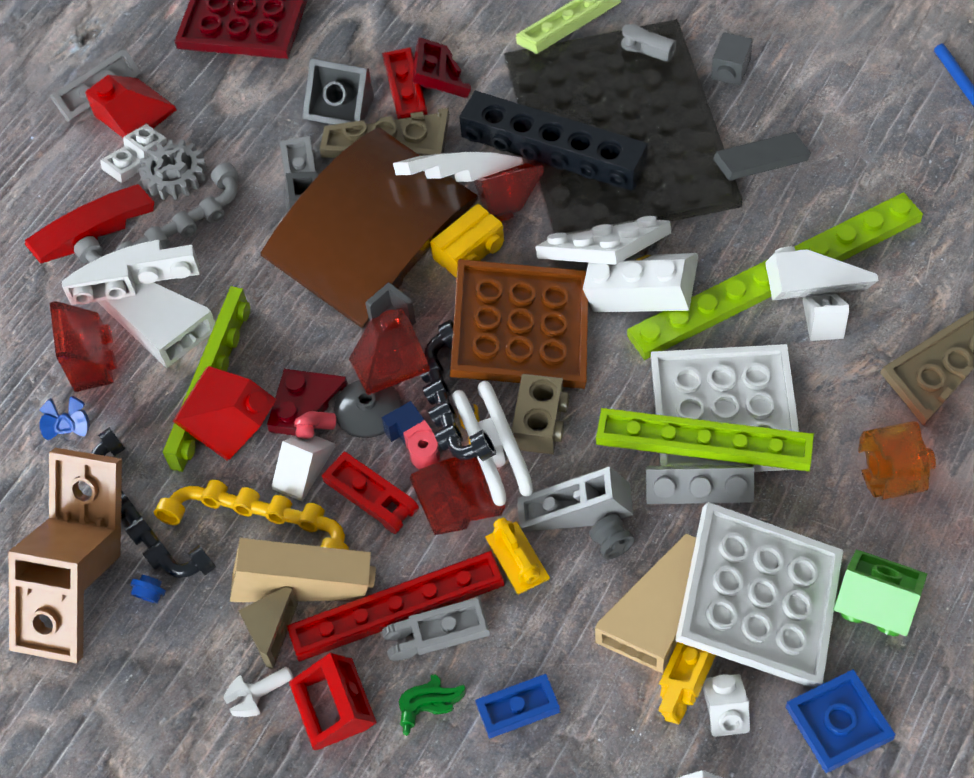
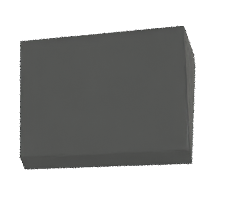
M310 58L302 119L333 125L364 121L374 99L369 68Z

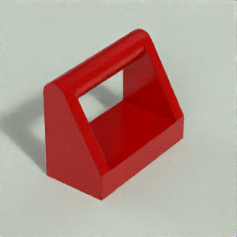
M330 652L289 681L313 750L322 749L364 732L377 723L352 658ZM323 680H327L341 720L325 731L321 729L306 688Z

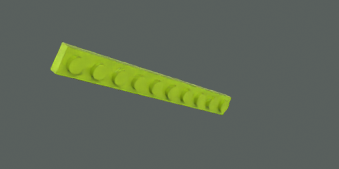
M903 192L794 246L795 251L808 249L830 258L844 261L920 223L923 213ZM766 261L691 297L688 311H663L628 328L627 337L642 358L646 360L651 357V352L664 351L772 297Z

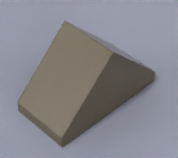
M286 586L238 610L266 667L272 669L275 666L288 632L286 625L291 624L298 606L293 589Z

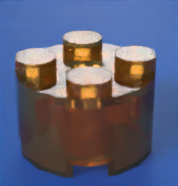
M906 422L862 432L858 451L859 453L865 452L868 469L861 471L866 486L873 497L882 496V500L928 490L930 470L935 469L936 459L933 450L926 448L918 422Z

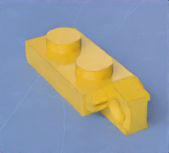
M677 642L659 682L662 687L660 696L663 700L658 711L661 712L665 721L680 724L687 711V705H693L696 698H698L715 659V654Z

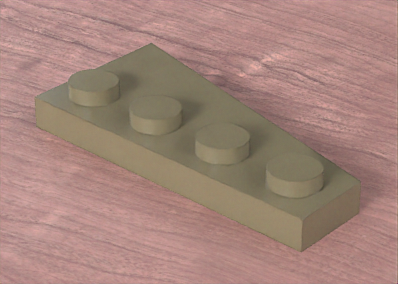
M449 108L438 109L437 114L423 115V111L410 113V118L393 120L392 116L382 117L376 123L366 124L362 120L324 126L319 149L321 158H336L356 140L379 127L420 156L444 153L449 123Z
M974 310L884 366L880 372L923 426L974 369Z

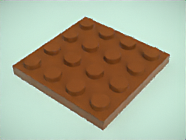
M458 259L450 377L520 383L522 374L563 378V387L585 389L587 382L588 299L583 291V285L587 271Z

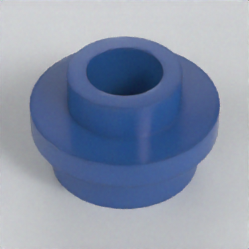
M141 575L140 580L132 579L130 583L133 586L130 593L132 596L158 604L160 596H165L166 590L160 587L162 581L147 575Z

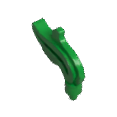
M432 674L430 676L431 680L428 683L406 690L399 699L401 711L400 725L403 727V734L405 736L410 734L411 728L415 727L416 716L422 711L432 714L451 712L454 709L453 704L459 702L465 696V685H460L456 688H442L440 678L436 674Z

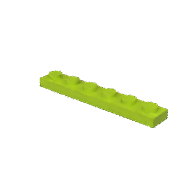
M230 286L182 405L206 367L210 366L227 372L232 348H236L239 343L243 321L246 322L250 315V303L247 302L243 288ZM175 423L162 453L171 470L183 472L187 461L191 460L194 456L196 438Z
M601 408L596 445L810 472L814 434Z

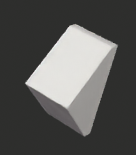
M836 293L803 297L810 341L844 339L849 315V304Z
M315 435L310 439H300L294 436L282 441L272 489L303 502L335 449V443Z

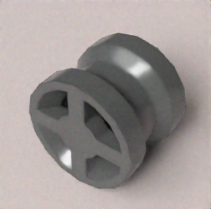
M618 514L602 518L589 531L591 539L595 543L600 544V552L605 559H613L624 554L635 542L633 535L629 531L624 530L623 520Z

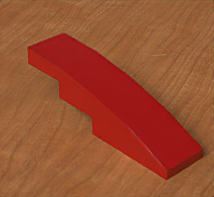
M139 184L109 193L54 220L25 239V245L40 264L74 254V246L82 238L92 236L98 241L100 236L125 229L126 219L153 212L154 201Z

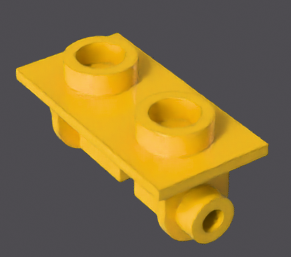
M506 518L496 520L493 524L495 527L493 533L485 536V539L516 593L519 595L549 580L548 573L517 521H507Z

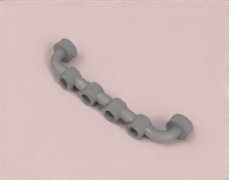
M231 163L218 165L212 171L211 178L219 189H225L221 195L215 198L213 196L206 197L200 202L199 207L190 212L181 211L177 213L171 222L162 227L154 226L149 228L145 232L144 237L134 242L126 241L120 244L117 250L154 240H159L162 248L167 249L170 245L168 237L177 232L183 238L192 236L197 231L195 223L206 217L210 223L219 221L225 214L222 208L231 203L237 195L236 181L239 177L238 172ZM88 236L82 238L74 246V252L82 263H90L102 257V247L95 237Z

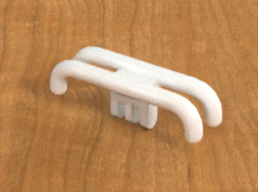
M482 381L478 384V394L483 398L491 418L477 422L470 402L462 390H456L452 394V401L454 406L457 407L468 436L470 437L483 429L494 444L496 455L485 461H481L479 457L477 458L488 483L493 502L497 506H503L507 501V497L497 470L506 462L503 448L514 471L520 493L523 496H530L533 493V484L496 393L490 382Z

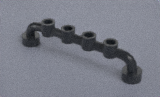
M449 319L438 326L440 333L434 336L424 350L425 362L417 365V370L425 383L431 382L423 387V392L431 405L436 404V406L428 410L433 423L438 428L443 427L434 433L439 446L444 451L449 449L452 456L459 460H470L479 457L481 461H485L496 455L494 444L488 434L482 429L469 437L470 445H462L463 436L455 422L457 415L448 397L451 393L443 379L445 372L437 357L438 351L444 345L452 349L453 321Z
M108 427L98 435L102 441L92 450L91 454L106 456L107 453L111 452L115 457L126 448L110 427ZM122 491L121 520L125 518L130 524L124 530L136 545L143 541L148 549L142 554L154 570L161 566L169 575L185 578L198 573L200 570L204 575H207L216 568L200 545L188 553L191 557L190 561L183 564L177 563Z

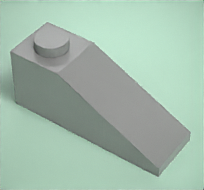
M611 467L536 491L530 496L517 498L519 526L523 532L594 526L599 520L612 514H618L621 519L633 515L630 483Z

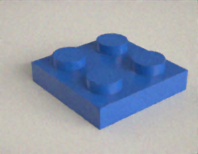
M854 669L786 703L785 708L826 774L894 740L896 735Z

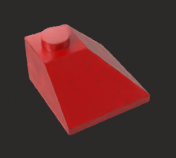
M106 75L85 91L94 116L122 138L145 124L154 129L177 111L176 106L140 79L134 77Z
M208 366L173 422L228 461L261 427L277 399L251 379Z

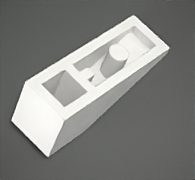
M793 246L775 250V253L765 262L772 301L866 290L879 281L876 273L808 249L795 251Z

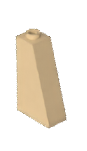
M685 534L598 621L595 627V643L660 673H664L677 644L675 640L696 537Z
M239 538L232 574L230 602H256L285 586L293 589L297 601H354L365 597L367 589L374 587L376 567L370 566L371 552Z

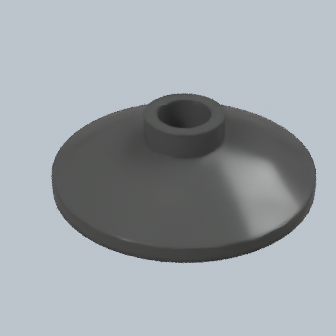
M361 379L346 386L337 396L334 404L336 421L342 430L352 436L359 438L376 437L385 433L382 417L401 407V400L395 388L389 383L379 379ZM367 400H370V401H371V402L368 403V404H362V402H364V401H367Z

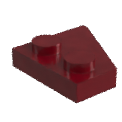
M419 37L415 47L412 82L426 88L437 89L466 99L471 91L470 84L463 83L459 77L462 70L458 63L453 60V55L448 46Z
M284 369L275 396L277 400L272 406L267 422L269 432L296 436L295 419L309 411L325 412L329 408L328 402L332 397L348 385L346 377Z

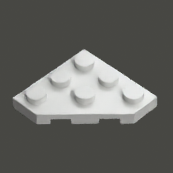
M644 216L636 221L615 225L602 224L584 231L568 234L554 233L547 236L548 240L535 246L538 259L617 265L671 234L670 221L657 220L656 216Z

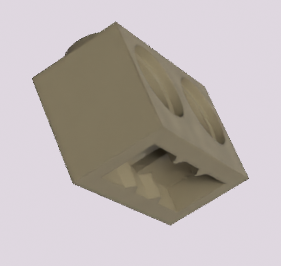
M522 374L511 429L520 451L554 455L556 442H562L564 421H560L561 412L567 413L569 404V392H564L563 378ZM542 398L550 399L548 401H539ZM537 427L545 428L541 431L532 430Z

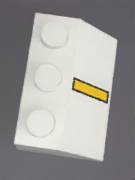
M698 254L632 255L617 265L588 262L583 291L593 312L688 311L691 303Z

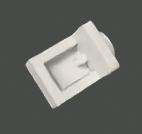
M722 674L706 678L703 684V692L709 711L712 736L748 733L750 731L749 702L741 675Z

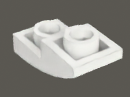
M145 124L123 137L124 147L101 159V169L120 183H124L138 173V169L142 167L140 160L148 158L146 151L152 150L155 152L157 150L156 144L158 143L164 147L167 143V138Z

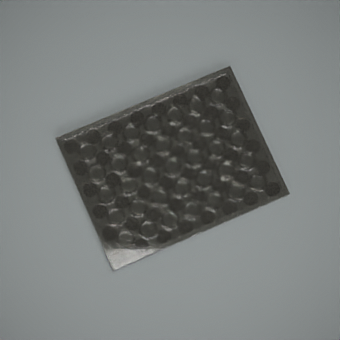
M678 19L639 26L649 32L676 40V50L669 62L643 53L625 50L621 45L624 38L622 30L554 43L538 54L528 49L504 53L505 64L516 103L648 143V164L634 191L617 188L596 179L585 178L580 174L557 169L551 165L532 160L553 234L566 233L569 235L589 231L594 226L602 224L615 226L635 222L638 218L644 216H656L657 220L671 222L742 207L743 199L736 180L729 181L714 161L716 151L723 150L724 146Z

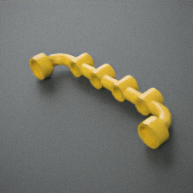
M214 479L209 480L206 488L187 486L178 489L170 498H161L154 510L156 518L163 523L178 525L186 511L182 503L190 499L198 500L209 508L217 509L223 506L233 509L242 516L248 517L256 514L266 517L275 524H284L285 522L297 524L308 532L322 530L328 532L331 538H324L320 547L349 550V547L344 543L345 534L342 526L337 521L324 517L325 510L320 505L307 503L303 511L291 509L292 502L282 495H274L271 502L266 503L258 501L260 498L259 493L248 487L241 488L237 496L227 493L228 487L223 482Z

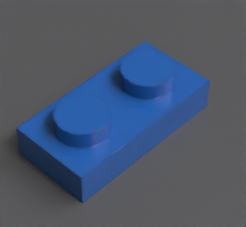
M546 674L475 700L489 739L560 713V706Z

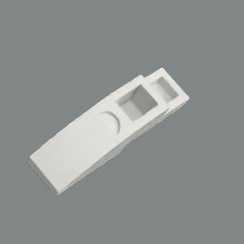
M154 240L117 250L88 263L62 281V288L71 305L89 304L108 299H121L136 295L137 284H150L156 281L174 278L182 279L188 276L200 275L199 262L192 245L163 249L160 241Z

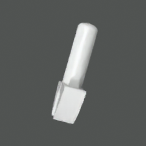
M284 667L255 684L244 683L241 675H239L228 687L223 698L226 704L234 701L239 696H245L246 699L243 703L230 708L231 714L237 717L259 715L261 712L257 704L260 697L292 680V671L288 667Z

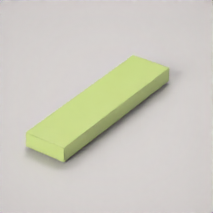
M572 0L516 34L517 44L538 54L620 4L621 0Z

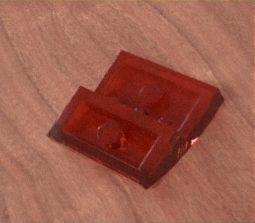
M455 457L425 467L410 476V481L434 535L465 530L470 521L501 516L505 509V505L497 506L493 502L488 483L477 457L470 460H459Z

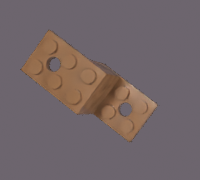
M54 448L49 452V518L8 551L9 651L71 663H78L83 658L84 591L121 555V458ZM79 481H84L91 487L92 496L83 494L78 486ZM39 615L48 616L53 623V628L46 627L40 620Z

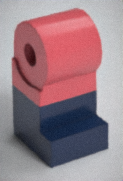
M412 401L382 417L385 434L391 442L398 438L402 440L409 450L412 465L420 470H429L438 464L440 460L438 442L432 429Z

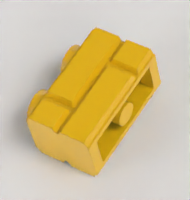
M476 204L430 241L432 257L438 264L446 268L449 273L457 278L458 259L481 261L487 254H494L502 247L505 241L503 224L495 216L489 214L481 205Z

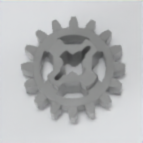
M172 139L168 140L167 146L164 147L158 143L156 144L157 150L155 152L147 150L148 158L140 160L142 167L138 169L144 188L149 189L152 196L159 193L162 200H165L168 195H172L174 200H177L179 193L182 192L184 195L189 196V189L198 190L200 188L198 181H205L206 179L204 172L207 171V166L202 151L196 150L194 143L186 147L184 140H180L177 145L173 144Z

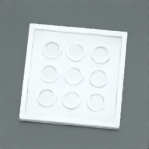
M787 344L651 352L656 415L799 432ZM659 453L660 466L745 464ZM753 465L754 472L793 470Z
M707 502L702 508L675 641L813 689L822 685L843 550Z

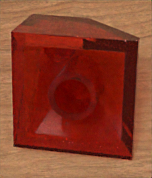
M530 161L475 180L474 183L483 208L500 221L513 218V212L520 211L544 173V168L542 164Z
M402 308L387 310L379 317L371 319L349 357L350 364L367 395L431 371L413 326Z

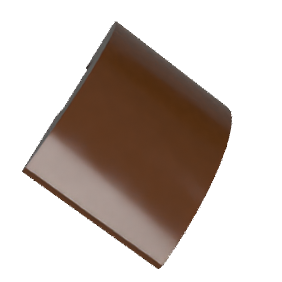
M379 127L352 143L318 175L277 226L262 249L261 256L363 329L369 322L365 305L366 301L388 282L398 289L402 285L405 275L431 247L430 241L465 214L476 202L478 195L459 182H456L450 176L426 179L424 171L412 175H396L393 163L420 155Z

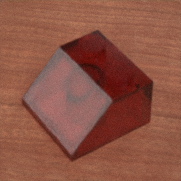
M57 301L50 302L56 357L74 392L113 384L112 370L117 369V363L113 350H109L108 346L109 343H113L109 324L103 325L98 312Z

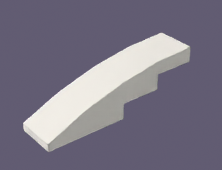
M451 152L418 156L395 162L393 166L396 175H412L424 171L426 179L444 178L454 174L456 182H472L524 163L521 157L499 153Z

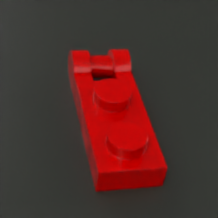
M345 451L322 474L324 483L381 522L393 534H397L403 527L402 522L407 516L412 517L419 510V505L414 499ZM391 502L397 505L393 512L386 509Z

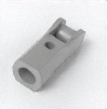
M634 24L625 25L622 29L624 38L621 45L625 50L643 53L666 62L672 59L676 50V40L649 32Z

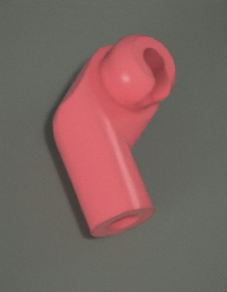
M306 412L294 421V427H296L295 435L300 439H310L315 435L314 429L333 430L336 426L335 413Z

